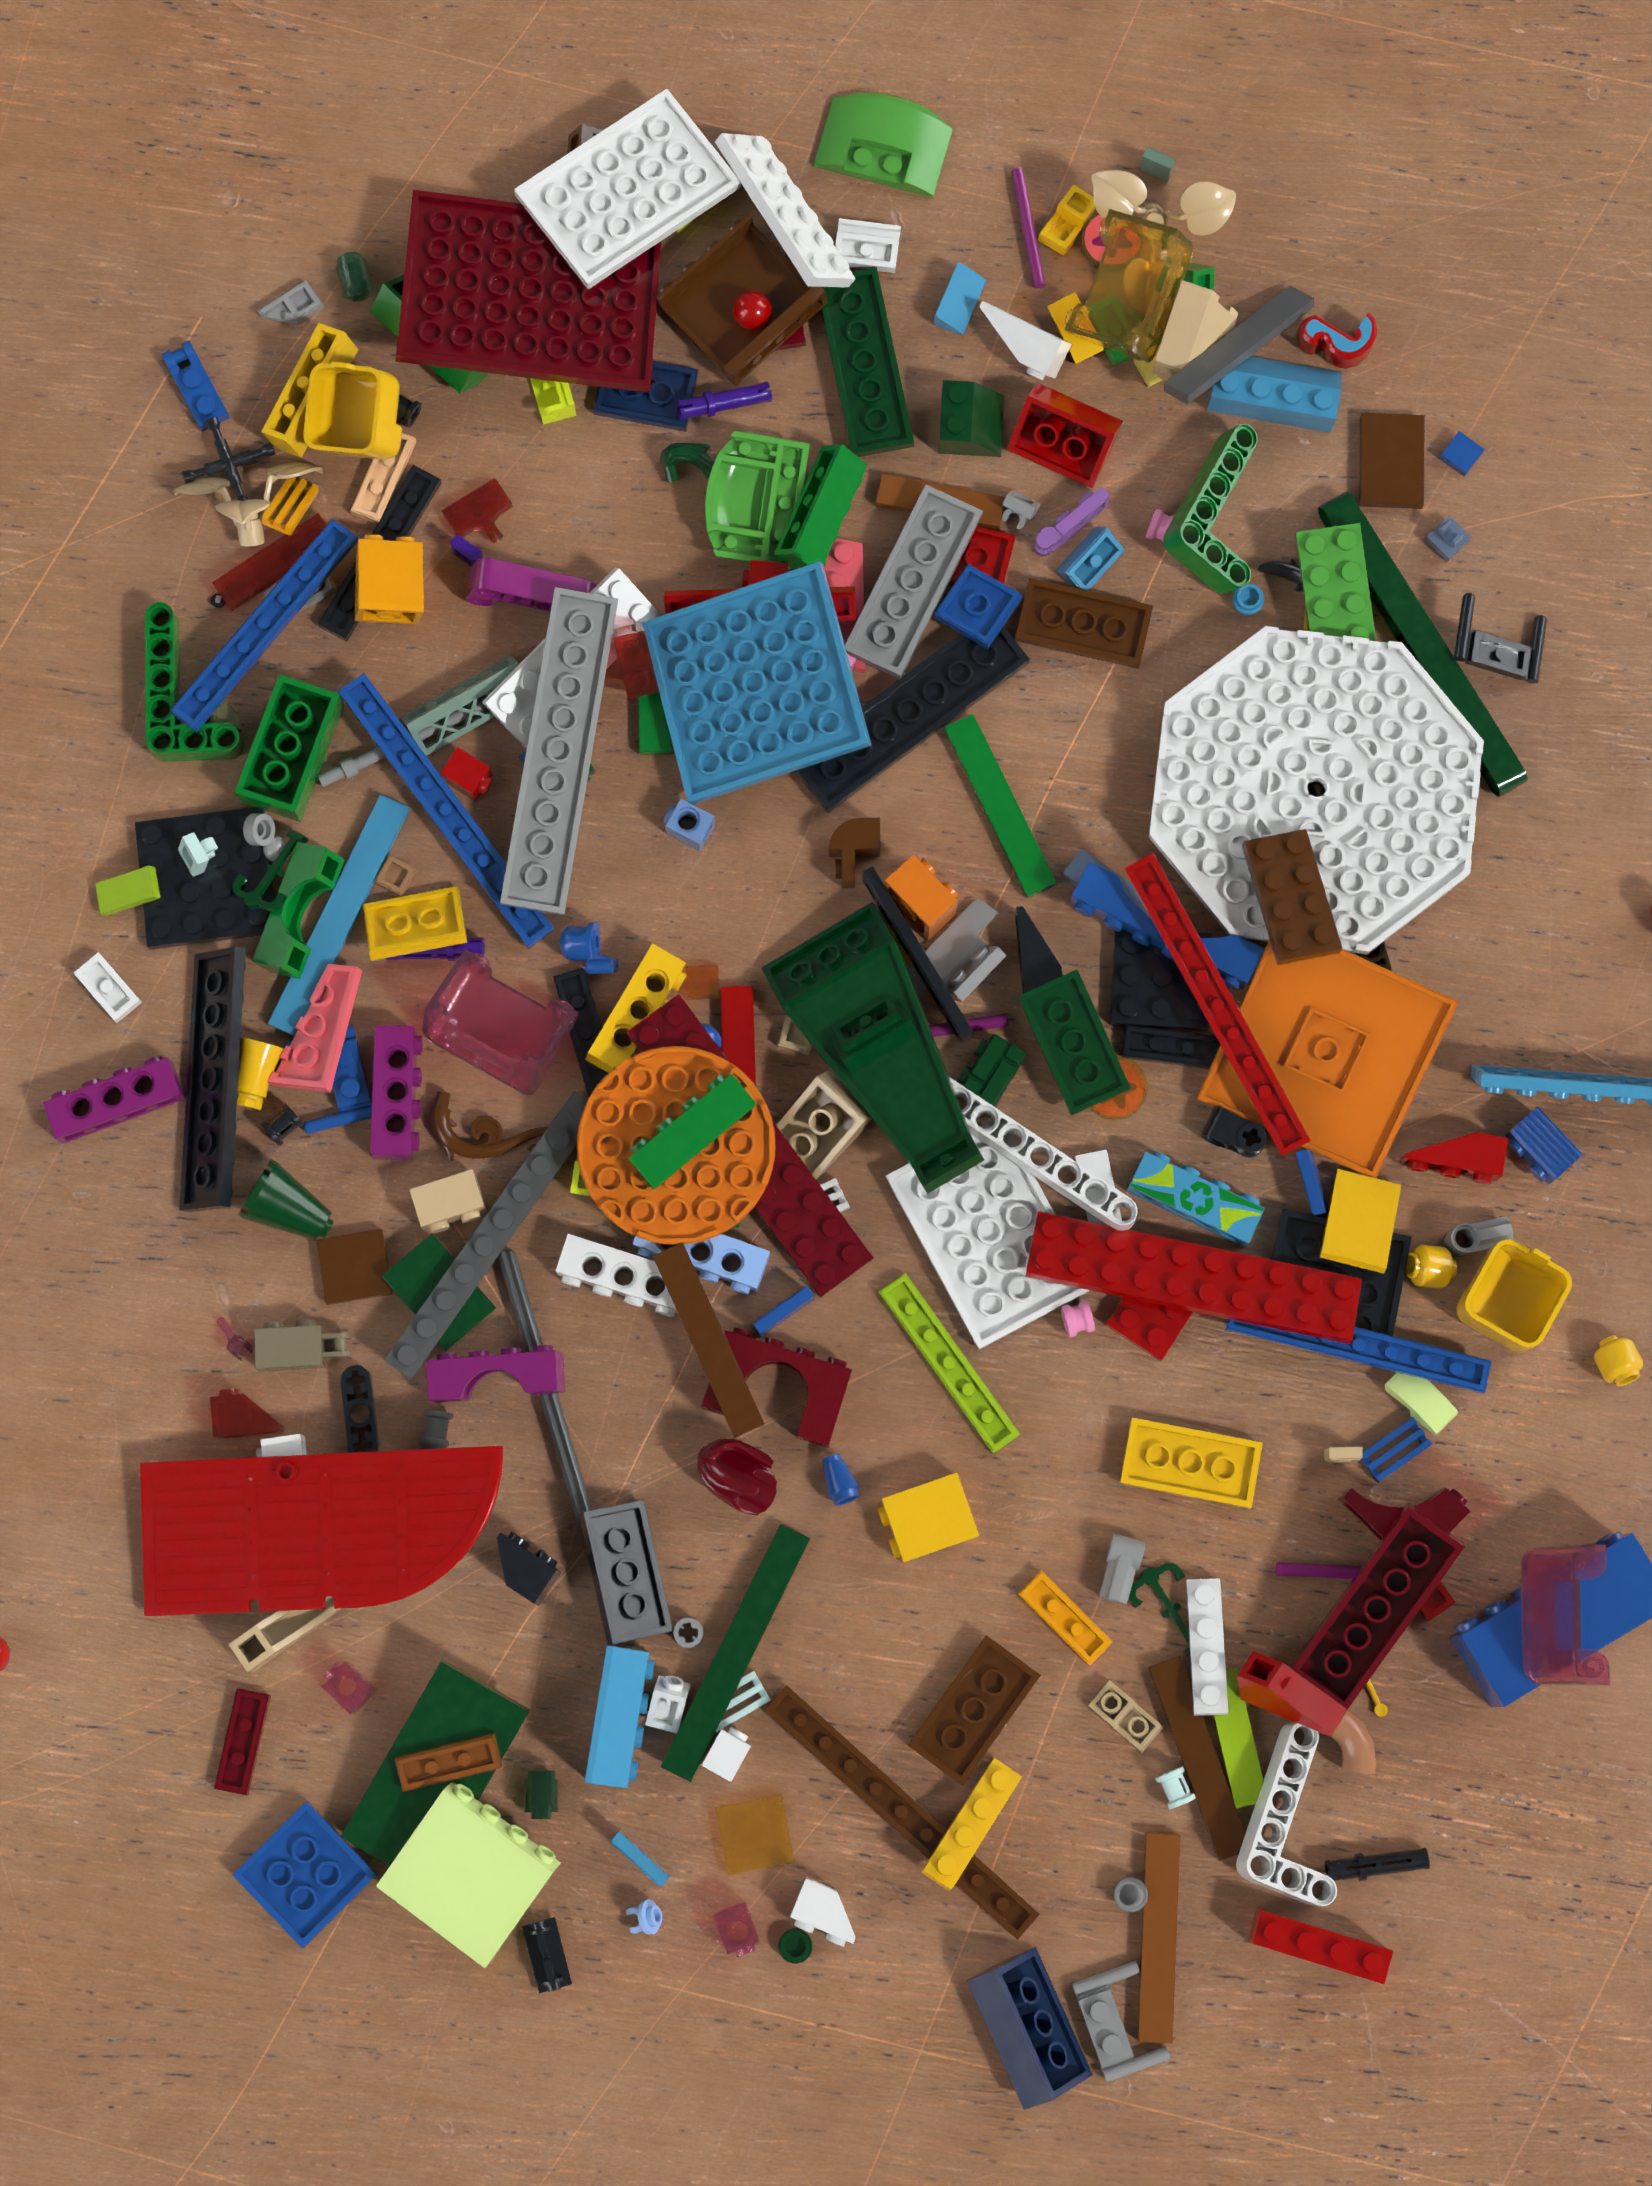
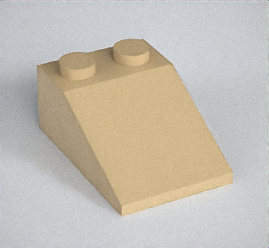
M828 1070L818 1075L776 1126L817 1180L860 1135L872 1118L841 1080Z

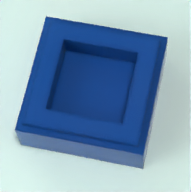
M1459 431L1442 452L1439 459L1465 476L1485 449Z

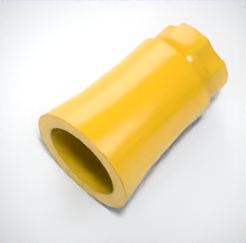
M240 1037L237 1105L261 1110L263 1098H266L270 1085L267 1081L275 1070L284 1050L283 1048Z

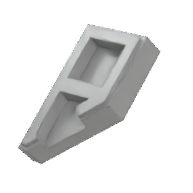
M305 280L259 309L258 313L262 319L299 325L325 308L312 287Z

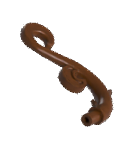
M438 1091L436 1104L431 1108L433 1133L445 1150L449 1161H453L454 1153L471 1159L499 1156L531 1139L542 1136L548 1128L538 1127L502 1140L503 1129L500 1122L490 1116H481L472 1123L471 1133L476 1141L480 1140L481 1135L484 1133L489 1136V1140L483 1144H473L459 1138L452 1129V1127L457 1126V1123L450 1118L451 1110L448 1109L450 1093ZM535 1144L529 1146V1152L533 1150Z

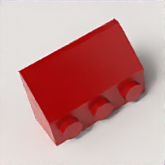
M1037 382L1027 396L1007 450L1093 488L1112 450L1123 420Z

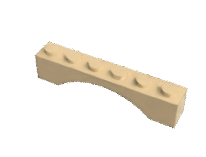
M333 1596L326 1597V1609L277 1611L228 1645L245 1670L254 1673L343 1608L334 1609Z

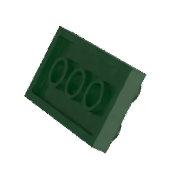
M1078 969L1017 996L1071 1116L1131 1089Z

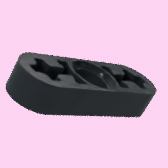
M353 1365L346 1368L341 1375L349 1453L361 1452L355 1450V1445L361 1442L360 1433L353 1434L352 1428L365 1429L371 1426L372 1432L365 1431L366 1441L373 1444V1447L367 1449V1452L379 1451L380 1444L372 1376L364 1367ZM354 1372H358L359 1376L365 1377V1382L360 1383V1394L365 1395L368 1393V1399L356 1398L349 1401V1395L356 1396L355 1387L348 1384V1379L353 1378ZM358 1404H364L369 1409V1417L363 1423H356L351 1418V1411Z

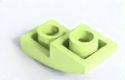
M1396 1373L1385 1384V1391L1410 1410V1416L1435 1436L1458 1414L1457 1409L1428 1380Z

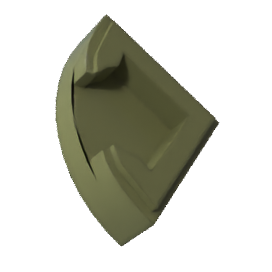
M223 701L209 717V723H228L235 726L238 732H242V723L237 712Z

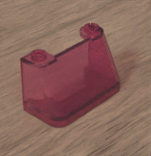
M465 949L426 1005L422 1031L424 1036L436 1046L525 1095H533L543 1081L577 1020L578 1011L574 1010L568 1002L563 1000L550 1001L547 1007L493 978L489 960L482 954L472 953Z
M1587 1544L1539 1547L1530 1549L1522 1557L1523 1670L1527 1679L1532 1683L1538 1685L1574 1686L1610 1685L1609 1663L1604 1654L1596 1650L1581 1649L1579 1579L1589 1580L1602 1575L1607 1563L1606 1545Z

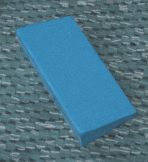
M957 263L935 314L934 325L963 336L984 288L986 279L967 266Z
M1097 526L1056 569V572L1072 587L1088 591L1122 555L1125 548L1107 527Z

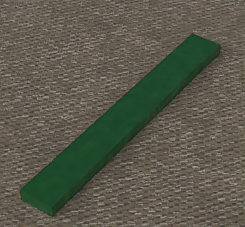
M782 1524L779 1525L670 1746L661 1768L689 1782L692 1781L810 1538Z

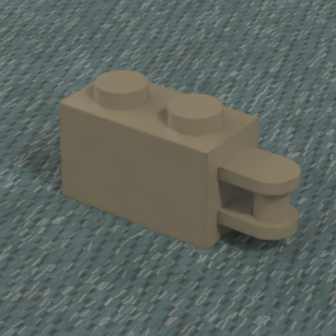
M316 1320L296 1321L295 1327H283V1322L263 1323V1328L254 1329L255 1368L260 1372L327 1368L326 1359L351 1357L350 1351H347V1339H350V1333L325 1334V1328L321 1325H316ZM326 1341H333V1352H326Z

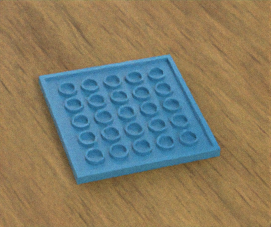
M820 561L642 622L688 803L693 805L871 746L826 573Z

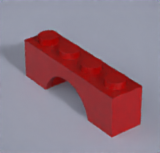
M1256 1908L1248 1937V1942L1384 1985L1393 1955V1950L1258 1908Z

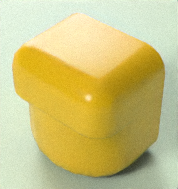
M342 362L320 363L316 365L309 377L303 431L305 443L312 449L339 456L379 460L393 458L399 451L402 427L396 424L400 384L397 378L389 372L368 366H357Z
M1511 1239L1502 1240L1492 1246L1487 1252L1470 1285L1464 1290L1456 1307L1457 1315L1465 1325L1509 1350L1517 1353L1526 1352L1538 1346L1544 1340L1571 1290L1572 1278L1569 1272L1550 1261L1551 1257L1536 1248L1531 1250Z

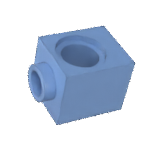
M680 799L677 806H670L663 820L666 823L667 835L700 852L716 824L714 815L683 799ZM684 818H692L697 822L695 827L690 830L682 829L679 823Z

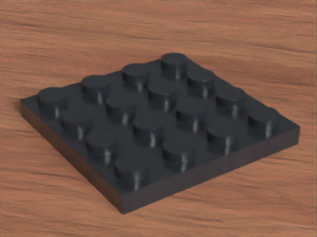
M251 807L135 822L139 869L146 866L155 867L160 892L159 899L143 904L147 947L149 950L262 935L271 911H266L259 907L257 909L248 908L244 900L236 896L232 886L236 877L241 874L248 880V882L241 886V890L246 893L254 891L267 873L265 867L267 864L271 865V862L263 853V846L250 845L243 833L246 818L253 813L265 814L263 808ZM193 832L199 842L213 837L218 847L214 851L216 855L209 859L205 872L194 877L191 875L178 851L182 837ZM273 881L261 896L262 900L266 902H273L275 900Z
M1282 1209L1272 1260L1362 1278L1355 1327L1393 1336L1412 1237L1393 1233L1387 1268L1383 1274L1319 1258L1327 1218Z

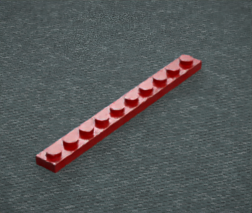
M1154 852L1124 868L1281 1156L1310 1142L1309 1135Z

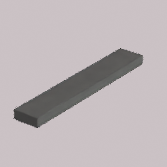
M1289 286L1165 381L1164 392L1188 405L1314 307V298Z

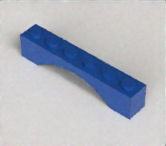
M1089 862L1070 900V904L1074 905V910L1087 917H1091L1093 914L1103 919V924L1106 927L1118 932L1123 929L1133 934L1132 939L1145 946H1149L1151 943L1161 948L1163 955L1174 960L1153 920L1135 905L1125 891L1119 876ZM1238 935L1221 938H1201L1226 986L1237 990L1238 987L1244 990L1265 949Z

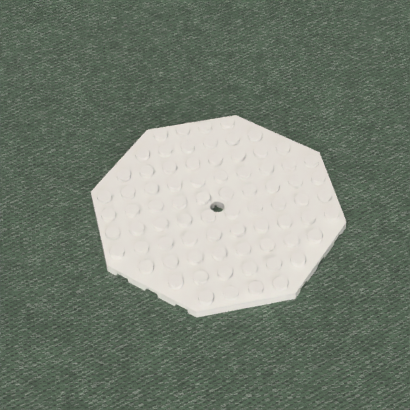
M1265 626L1165 702L1149 838L1228 936L1238 935L1247 940L1268 942V932L1242 844L1246 840L1306 829L1342 949L1353 953L1368 954L1470 875L1484 740L1402 642L1388 641L1386 643L1370 641L1369 638L1345 635L1343 637L1324 635V633L1304 630L1295 632L1279 630V627ZM1315 781L1320 782L1325 788L1324 795L1320 797L1309 795L1307 785Z

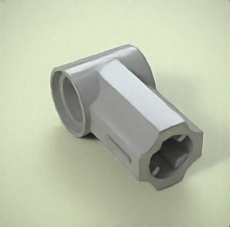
M1507 1216L1472 1224H1460L1445 1235L1443 1242L1444 1247L1451 1252L1453 1257H1463L1471 1253L1489 1250L1502 1240H1513L1514 1233ZM1456 1233L1464 1234L1467 1237V1248L1457 1245L1455 1241Z
M1113 1533L1105 1560L1108 1563L1098 1597L1127 1604L1135 1571L1139 1570L1146 1542Z

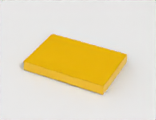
M458 886L363 904L371 961L468 943Z
M1337 1169L1319 1258L1384 1274L1388 1263L1401 1184Z

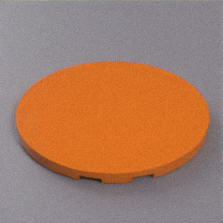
M680 1046L661 1047L636 1054L612 1069L596 1086L584 1107L577 1133L578 1164L584 1184L598 1208L617 1226L632 1235L655 1243L678 1245L683 1242V1244H692L708 1240L726 1232L747 1216L757 1204L773 1170L775 1132L768 1106L762 1095L746 1074L735 1065L711 1052ZM720 1074H723L725 1078L733 1074L757 1105L654 1190L628 1159L633 1155L630 1149L644 1137L650 1141L658 1135L659 1132L655 1128L669 1116L674 1120L685 1112L681 1107L693 1096L697 1095L700 1099L710 1092L707 1085Z

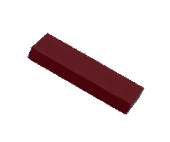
M240 1688L236 1689L214 1789L249 1795L271 1695Z

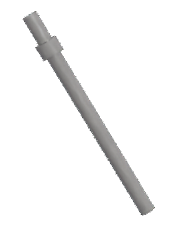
M488 695L477 700L475 710L485 711L488 709L482 703ZM454 711L450 714L447 725L453 726L466 720L467 712ZM428 726L419 731L418 735L421 740H424L438 733L440 729ZM377 747L354 759L350 756L340 761L339 766L317 777L322 787H325L344 777H347V779L359 774V770L386 757Z

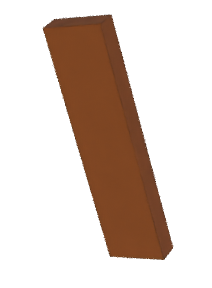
M882 473L876 499V506L911 513L923 488L927 484L983 510L982 517L977 526L1000 530L1004 510L1002 504L1006 497Z

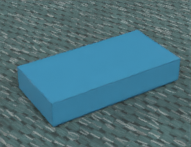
M621 1830L611 1840L612 1844L658 1886L662 1887L670 1878V1875Z

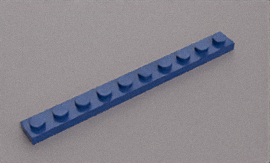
M361 674L338 690L343 701L525 946L529 949L552 933L554 927L543 912L500 905L507 864L366 674Z

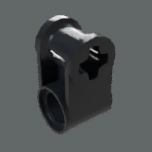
M1219 1106L1213 1107L1201 1134V1138L1205 1141L1248 1158L1259 1155L1267 1139L1263 1127ZM1253 1134L1256 1136V1143L1249 1147L1246 1145L1245 1138Z

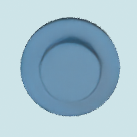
M1247 584L1234 591L1232 603L1239 613L1254 615L1263 607L1264 594L1258 586Z

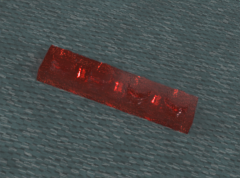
M319 513L315 514L297 526L290 536L287 534L283 535L213 581V586L229 609L233 611L280 580L326 527V523Z

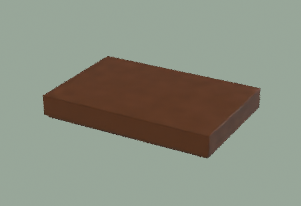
M1361 414L1359 507L1423 508L1425 415Z

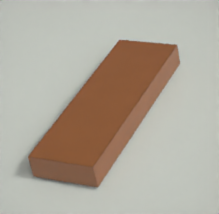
M495 1732L395 1757L403 1792L499 1769L503 1766Z

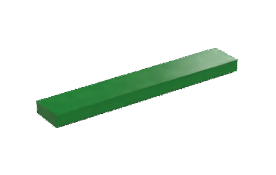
M974 714L945 726L944 731L1026 898L1056 886L1057 882Z

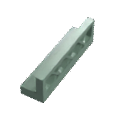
M509 655L403 715L400 719L412 738L427 756L494 718L495 716L490 710L486 712L475 710L477 700L484 694L489 695L492 692L491 690L495 689L519 664L512 655ZM454 711L467 712L465 723L462 726L456 728L447 725L449 716ZM428 726L439 728L437 740L425 746L418 732ZM445 730L451 731L448 734L444 735Z

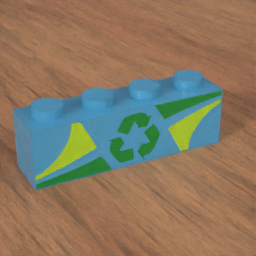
M1160 1152L1144 1153L1126 1192L1244 1248L1249 1244L1265 1209L1259 1205L1260 1201L1245 1193L1238 1196L1229 1191L1230 1186L1216 1179H1212L1209 1182L1199 1177V1171L1187 1165H1182L1181 1168L1169 1163L1171 1159Z

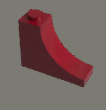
M1353 1488L1346 1490L1338 1499L1379 1540L1383 1538L1404 1509V1507H1390L1372 1502L1357 1493ZM1447 1488L1440 1489L1428 1500L1413 1506L1448 1532H1451L1470 1512L1465 1506L1467 1500L1457 1490L1452 1489L1449 1491Z

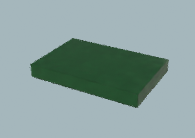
M432 1233L381 1277L409 1310L416 1315L455 1259ZM478 1286L438 1341L445 1352L496 1309Z

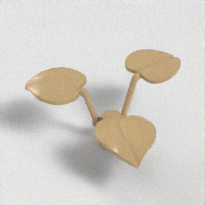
M1103 170L1092 174L1093 198L1098 214L1107 222L1123 223L1128 221L1133 211L1139 214L1143 228L1148 232V261L1141 258L1131 260L1126 266L1123 275L1125 294L1130 304L1138 312L1147 313L1165 302L1175 287V275L1171 267L1163 261L1154 262V234L1164 229L1169 218L1176 220L1187 219L1188 229L1194 235L1204 236L1216 232L1226 223L1233 211L1236 200L1234 190L1214 182H1195L1189 185L1181 196L1180 206L1184 214H1177L1170 211L1164 212L1155 203L1138 207L1145 201L1147 189L1143 181L1133 173L1122 170Z
M291 462L267 469L268 477L263 499L231 501L225 488L230 485V482L219 477L195 479L193 482L175 488L174 495L176 496L178 493L202 495L212 492L222 494L225 502L217 504L215 507L218 512L233 519L234 526H237L239 545L246 547L257 546L265 543L261 520L266 509L270 507L269 498L273 482L279 478H293L314 471L323 474V468L306 463Z

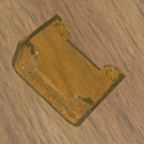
M1109 209L1107 217L1101 221L1099 226V236H1101L1102 242L1106 246L1085 305L1077 304L1068 311L1065 318V331L1073 336L1133 359L1150 363L1156 355L1181 281L1184 280L1191 262L1193 244L1177 228Z

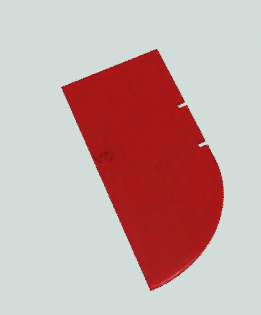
M503 1446L140 1463L144 1615L167 1616L251 1612V1600L259 1599V1611L266 1612L326 1609V1597L333 1596L334 1609L372 1607L409 1597L432 1585L448 1573L466 1555L480 1536L497 1498L502 1475Z

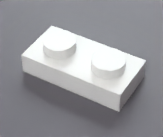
M99 952L74 972L75 976L116 1023L142 1003Z

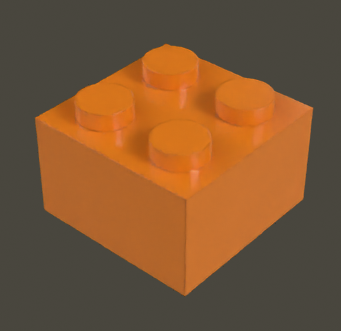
M913 854L885 880V887L902 915L928 941L956 916L958 906L956 897L958 894L949 883L944 882L942 884L934 876L936 872L924 858L919 860Z

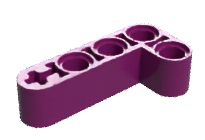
M479 558L470 568L465 600L478 606H492L499 600L551 612L555 587L590 593L597 584L592 581L497 559Z

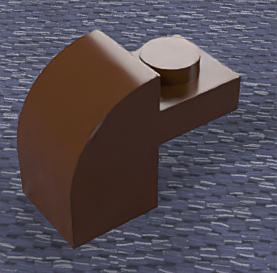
M880 817L850 819L842 823L834 831L829 843V857H841V859H835V878L842 879V888H855V857H880Z

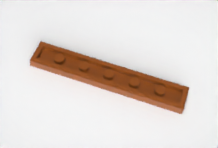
M1145 1832L1143 1883L1148 1891V1899L1142 1908L1138 2042L1173 2044L1180 1834Z

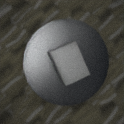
M215 594L210 600L212 606L216 608L223 607L227 602L223 594Z

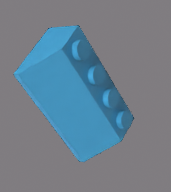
M1250 356L1211 386L1207 411L1331 433L1336 421L1341 394V372Z
M607 1645L585 1783L628 1788L630 1781L636 1782L639 1762L633 1761L635 1747L641 1748L644 1728L638 1727L640 1713L647 1714L650 1694L644 1693L646 1680H652L655 1660L649 1659V1652Z

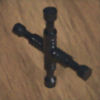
M218 417L206 420V424L214 435L216 441L214 445L220 459L204 464V467L196 470L188 469L182 471L184 482L187 484L193 482L198 477L204 475L209 477L225 471L231 488L235 490L237 500H248L249 498L242 489L241 485L243 482L237 467L251 463L253 459L262 456L270 457L275 455L273 445L268 443L260 449L251 452L246 450L232 455L226 439H223L220 432Z

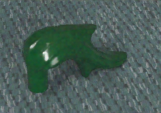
M678 442L672 443L662 450L660 461L664 468L666 482L679 480L676 464L681 462L693 464L709 479L714 461L707 453L711 445Z

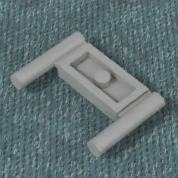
M1135 1960L1071 1983L1107 2083L1171 2059L1166 2046L1134 2058L1108 1985L1140 1974Z

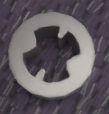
M693 1618L681 1619L676 1623L673 1631L675 1641L684 1648L696 1647L703 1639L704 1633L702 1625ZM686 1623H691L692 1629H698L697 1638L693 1636L694 1641L686 1643L685 1637H679V1629H684L682 1625Z

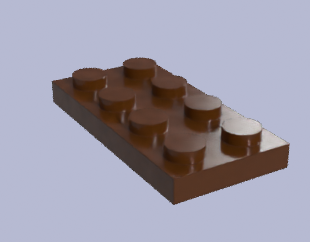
M1029 578L1015 641L1139 669L1153 605Z
M1302 829L1244 841L1242 849L1277 965L1340 953L1342 950L1341 941L1307 830Z
M986 1635L916 1732L908 1746L963 1786L1041 1675Z

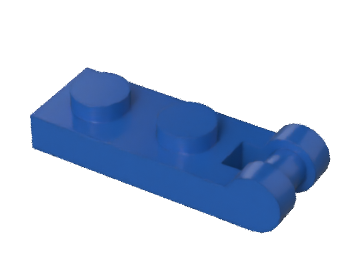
M190 340L181 344V348L173 352L168 350L161 355L203 432L208 429L206 420L218 417L221 423L229 419L230 416ZM188 359L191 365L180 370L177 364Z

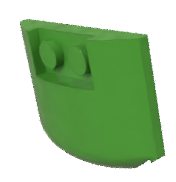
M857 92L841 97L839 95L833 97L814 167L933 198L953 128L946 124L932 110L900 96L878 92Z
M734 431L730 436L732 439L720 450L716 457L706 489L705 521L707 534L714 548V555L719 558L749 563L750 560L783 563L774 556V553L803 490L810 443Z

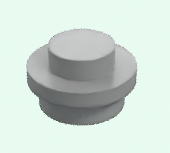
M1128 1877L1122 1879L1116 1885L1114 1899L1122 1910L1136 1912L1145 1906L1148 1899V1891L1141 1880Z

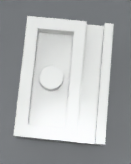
M839 218L835 248L841 257L848 262L849 268L869 269L877 267L878 271L895 273L901 226Z

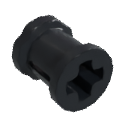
M399 395L397 419L401 420L405 427L410 428L420 414L421 403L418 401L412 402Z
M286 1103L282 1106L283 1110L269 1122L264 1121L261 1123L262 1127L279 1146L283 1144V1139L297 1127L302 1128L305 1126Z

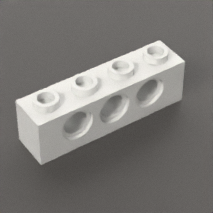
M571 1234L567 1235L556 1268L557 1275L562 1276V1283L580 1288L581 1283L593 1286L592 1292L611 1298L612 1293L625 1296V1303L637 1307H642L643 1303L656 1306L655 1312L668 1317H674V1314L678 1313L666 1285L664 1291L657 1296L650 1295L646 1291L647 1284L651 1280L659 1279L663 1281L655 1261ZM595 1259L600 1261L602 1269L597 1275L590 1276L584 1272V1266L589 1260ZM623 1269L630 1270L634 1275L632 1282L626 1286L615 1282L616 1274Z

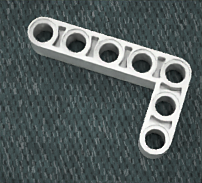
M1292 1721L1286 1723L1280 1730L1264 1777L1262 1789L1237 1858L1236 1868L1240 1876L1250 1882L1305 1904L1327 1906L1337 1896V1886L1334 1880L1327 1875L1280 1857L1319 1741L1318 1731ZM1298 1727L1304 1732V1741L1301 1745H1298L1294 1739V1732ZM1286 1760H1290L1294 1767L1290 1777H1287L1283 1771V1765ZM1276 1792H1279L1283 1798V1804L1278 1810L1272 1802ZM1266 1824L1272 1829V1837L1268 1842L1264 1841L1261 1834L1262 1828ZM1255 1856L1261 1861V1869L1256 1875L1250 1867L1251 1861ZM1285 1869H1288L1292 1875L1291 1883L1287 1887L1284 1886L1281 1880ZM1317 1881L1322 1885V1894L1318 1899L1312 1893V1887Z

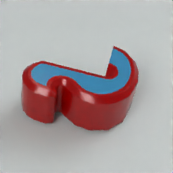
M1368 312L1353 337L1319 316H1310L1303 320L1297 334V343L1301 350L1308 355H1313L1316 348H1320L1326 361L1335 367L1344 369L1359 365L1368 356L1377 336L1376 320Z

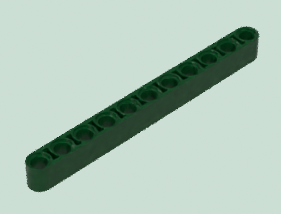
M1346 491L1319 506L1318 513L1326 528L1360 523L1370 599L1397 642L1404 644L1484 740L1480 772L1493 794L1501 797L1527 782L1528 777L1523 765L1458 662L1454 660L1453 654L1353 496Z

